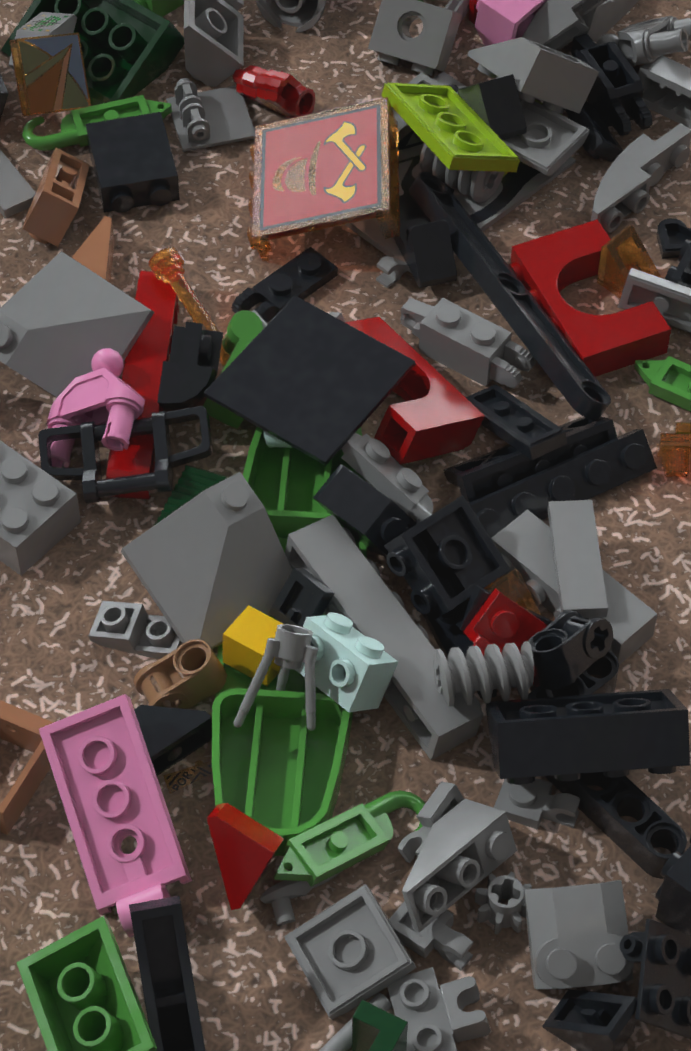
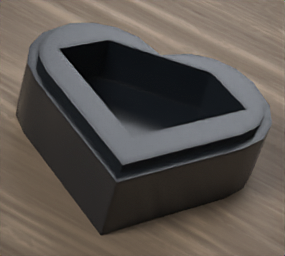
M674 218L664 219L657 228V240L662 259L679 258L685 240H691V228H687L681 220Z

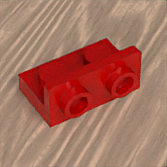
M495 588L463 632L474 643L472 646H478L484 656L485 649L490 644H496L502 654L505 644L514 642L520 651L525 641H528L533 635L542 631L548 625ZM534 669L533 685L538 687L540 684Z

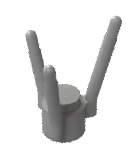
M279 624L277 625L275 638H267L262 660L233 724L236 728L242 726L274 657V663L280 666L276 690L285 691L290 669H301L302 662L305 663L307 729L313 731L316 728L315 661L318 648L311 646L313 636L311 630L296 625Z

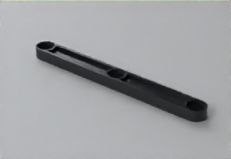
M420 172L409 188L413 199L431 222L446 220L454 253L572 408L587 419L598 420L611 403L609 394L447 185L430 173Z

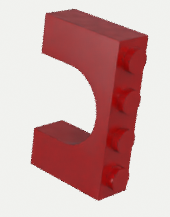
M598 219L514 245L511 250V262L508 264L595 377L635 364L636 360H647L667 353L671 334L670 326L653 301L613 314L593 315L571 307L561 297L560 292L568 285L612 270L615 244Z
M380 317L345 322L413 359L416 363L393 390L405 402L388 406L374 439L381 441L389 449L390 455L400 465L460 451L471 445L485 417L480 410Z

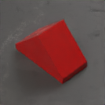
M229 803L218 804L206 819L231 910L240 909L250 896L284 838Z

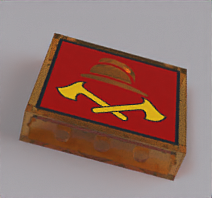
M388 97L255 126V143L250 144L254 170L249 172L253 198L248 200L252 226L247 228V236L252 250H258L262 261H269V252H272L269 240L373 218L377 219L385 239L400 236L398 123Z

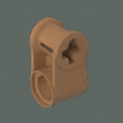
M194 639L183 643L176 650L140 669L135 675L134 686L137 692L145 695L149 706L167 707L165 701L169 699L171 703L170 708L189 709L207 697L218 693L226 683L227 674L211 647L203 640ZM152 677L155 678L157 684H155V685L152 684V682H151V678H152Z

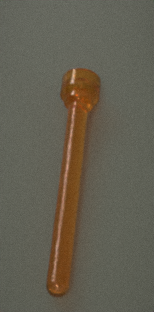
M167 247L153 255L148 262V266L158 280L162 279L164 283L171 285L194 323H202L207 330L219 331L184 277V260L176 248ZM221 346L219 360L222 367L229 356L223 346Z

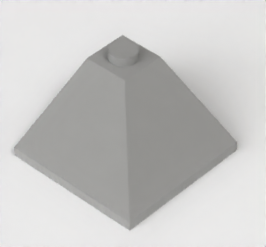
M61 251L0 308V361L55 397H58L75 377L93 372L91 360L99 350L106 348L116 350L124 361L151 319L154 311Z
M241 472L202 491L121 550V553L181 642L185 643L189 640L200 639L205 641L211 649L223 644V633L248 605L268 616H272L269 611L292 572V568L265 507Z

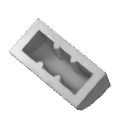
M663 55L657 57L652 63L642 65L638 75L641 78L644 89L642 99L646 103L647 108L675 122L682 123L691 129V68Z

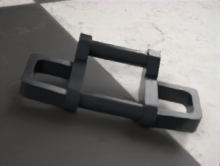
M203 406L170 412H152L151 417L134 420L130 437L153 434L156 460L154 472L102 480L99 442H101L106 424L96 425L94 421L85 422L76 426L43 429L38 435L41 469L57 480H82L83 496L86 504L100 502L101 497L155 489H157L158 493L170 492L173 487L174 467L207 458L213 451L209 415ZM200 420L201 444L198 447L172 455L169 425ZM81 438L84 468H52L50 449L52 442Z

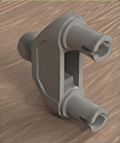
M666 16L629 25L618 31V36L616 34L602 35L596 44L601 45L614 41L631 66L652 63L661 55L688 51L689 40H691V18L678 20L676 17Z

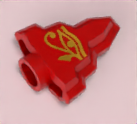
M250 65L245 69L235 70L232 76L236 83L237 93L296 122H301L312 114L316 99L314 91L304 87L291 74L272 69L268 71L261 67Z

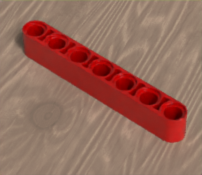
M141 270L139 274L135 300L154 311V314L126 356L122 380L145 399L143 412L137 419L151 417L152 412L164 411V408L157 401L163 361L169 362L173 324H177L179 314L178 294H182V275L178 272ZM153 434L130 437V444L127 450L124 448L123 451L110 449L106 479L154 472L155 448ZM149 490L107 496L116 498L151 499V496H149Z

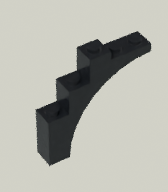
M174 896L130 904L129 908L148 1026L158 1049L157 1051H206L180 897Z

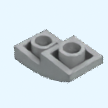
M102 601L88 635L90 641L103 647L154 659H161L183 644L164 616L148 615L143 604Z

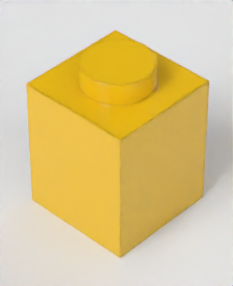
M248 605L223 633V663L253 679L264 655L267 638H275L277 625L283 623ZM275 657L262 682L265 686H268L279 674L280 666L274 663Z

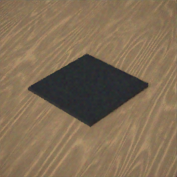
M294 296L205 390L204 396L326 466L412 370L416 363L413 359L303 299Z

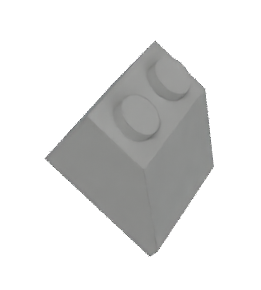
M184 0L186 71L194 79L202 81L209 87H217L234 74L235 70L244 66V16L224 0Z

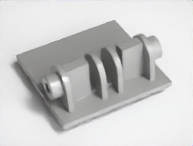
M182 78L175 86V97L166 98L167 103L172 105L171 117L183 152L257 138L243 96L236 92V85L197 92L196 84L193 81H190L188 78Z

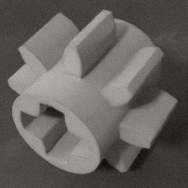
M512 871L508 875L498 877L492 873L489 874L488 890L476 888L475 903L481 905L478 909V922L489 920L494 925V933L497 935L501 932L502 928L512 927L517 933L521 932V916L526 918L524 889H532V885H522L515 878V873ZM502 899H508V904H501Z

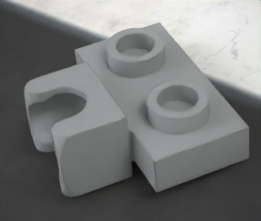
M431 967L405 975L387 987L395 1016L408 1022L406 1051H458L455 1041L461 1042L487 1036L491 1031L483 1010L462 1011L465 1006L480 1000L478 986L473 977H464L444 983L439 988L435 971Z

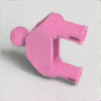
M111 348L101 349L94 354L91 360L93 372L75 377L53 402L47 426L50 429L76 426L92 421L96 425L106 424L101 440L102 444L108 449L123 451V448L127 450L129 447L133 422L142 414L145 399L131 386L118 378L124 369L123 358L119 352ZM75 439L52 442L50 449L53 467L61 468L62 465L65 468L69 467Z

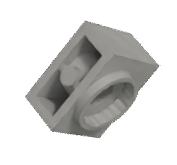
M382 0L368 49L379 52L377 60L397 66L400 59L413 63L411 70L432 76L434 69L443 72L447 67L462 15L455 11L418 0ZM421 19L423 30L419 36L412 38L409 32L410 25L414 20Z

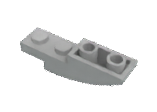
M680 123L656 141L643 133L629 144L614 160L600 182L594 199L591 221L598 219L604 230L611 233L619 227L623 218L631 212H641L649 202L650 186L656 185L664 172L672 166L678 168L687 161L690 155L691 130Z

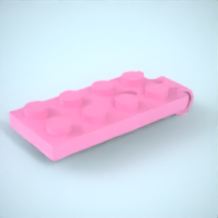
M124 694L39 728V732L96 909L100 915L111 913L110 907L116 905L122 927L131 938L134 936L129 908L130 904L169 898L171 896L166 885L178 880L181 884L191 882L192 879L131 699ZM133 836L137 841V847L134 852L124 854L121 849V843L126 837Z

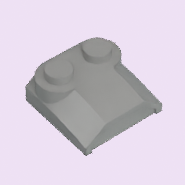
M621 880L553 888L524 889L531 969L535 989H565L634 980L632 970L634 963L626 960L620 950L621 939L629 934Z

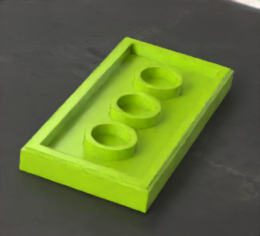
M407 83L384 84L381 96L449 170L517 172L520 163L518 156L451 86Z

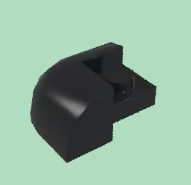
M186 322L185 327L174 326L169 362L163 361L157 401L161 407L170 409L187 408L205 397V390L215 381L218 373L223 332L207 330L202 323Z

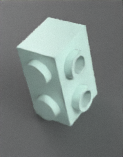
M330 612L327 615L306 617L303 628L313 632L311 646L318 648L315 661V686L347 712L379 708L398 661L384 651L382 643L371 637L364 636L353 627V622L342 614ZM302 662L301 669L295 670L305 677V663Z

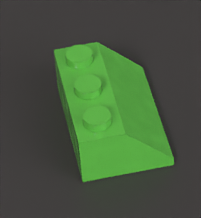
M105 916L94 920L17 962L47 1051L158 1050L109 921Z

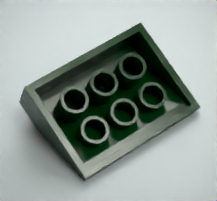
M34 0L0 51L11 56L17 30L39 13L74 14L77 17L73 35H78L88 99L77 81L68 71L72 44L70 45L64 89L66 88L67 75L69 74L81 90L87 103L94 106L134 97L169 68L184 45V37L170 21L133 0Z

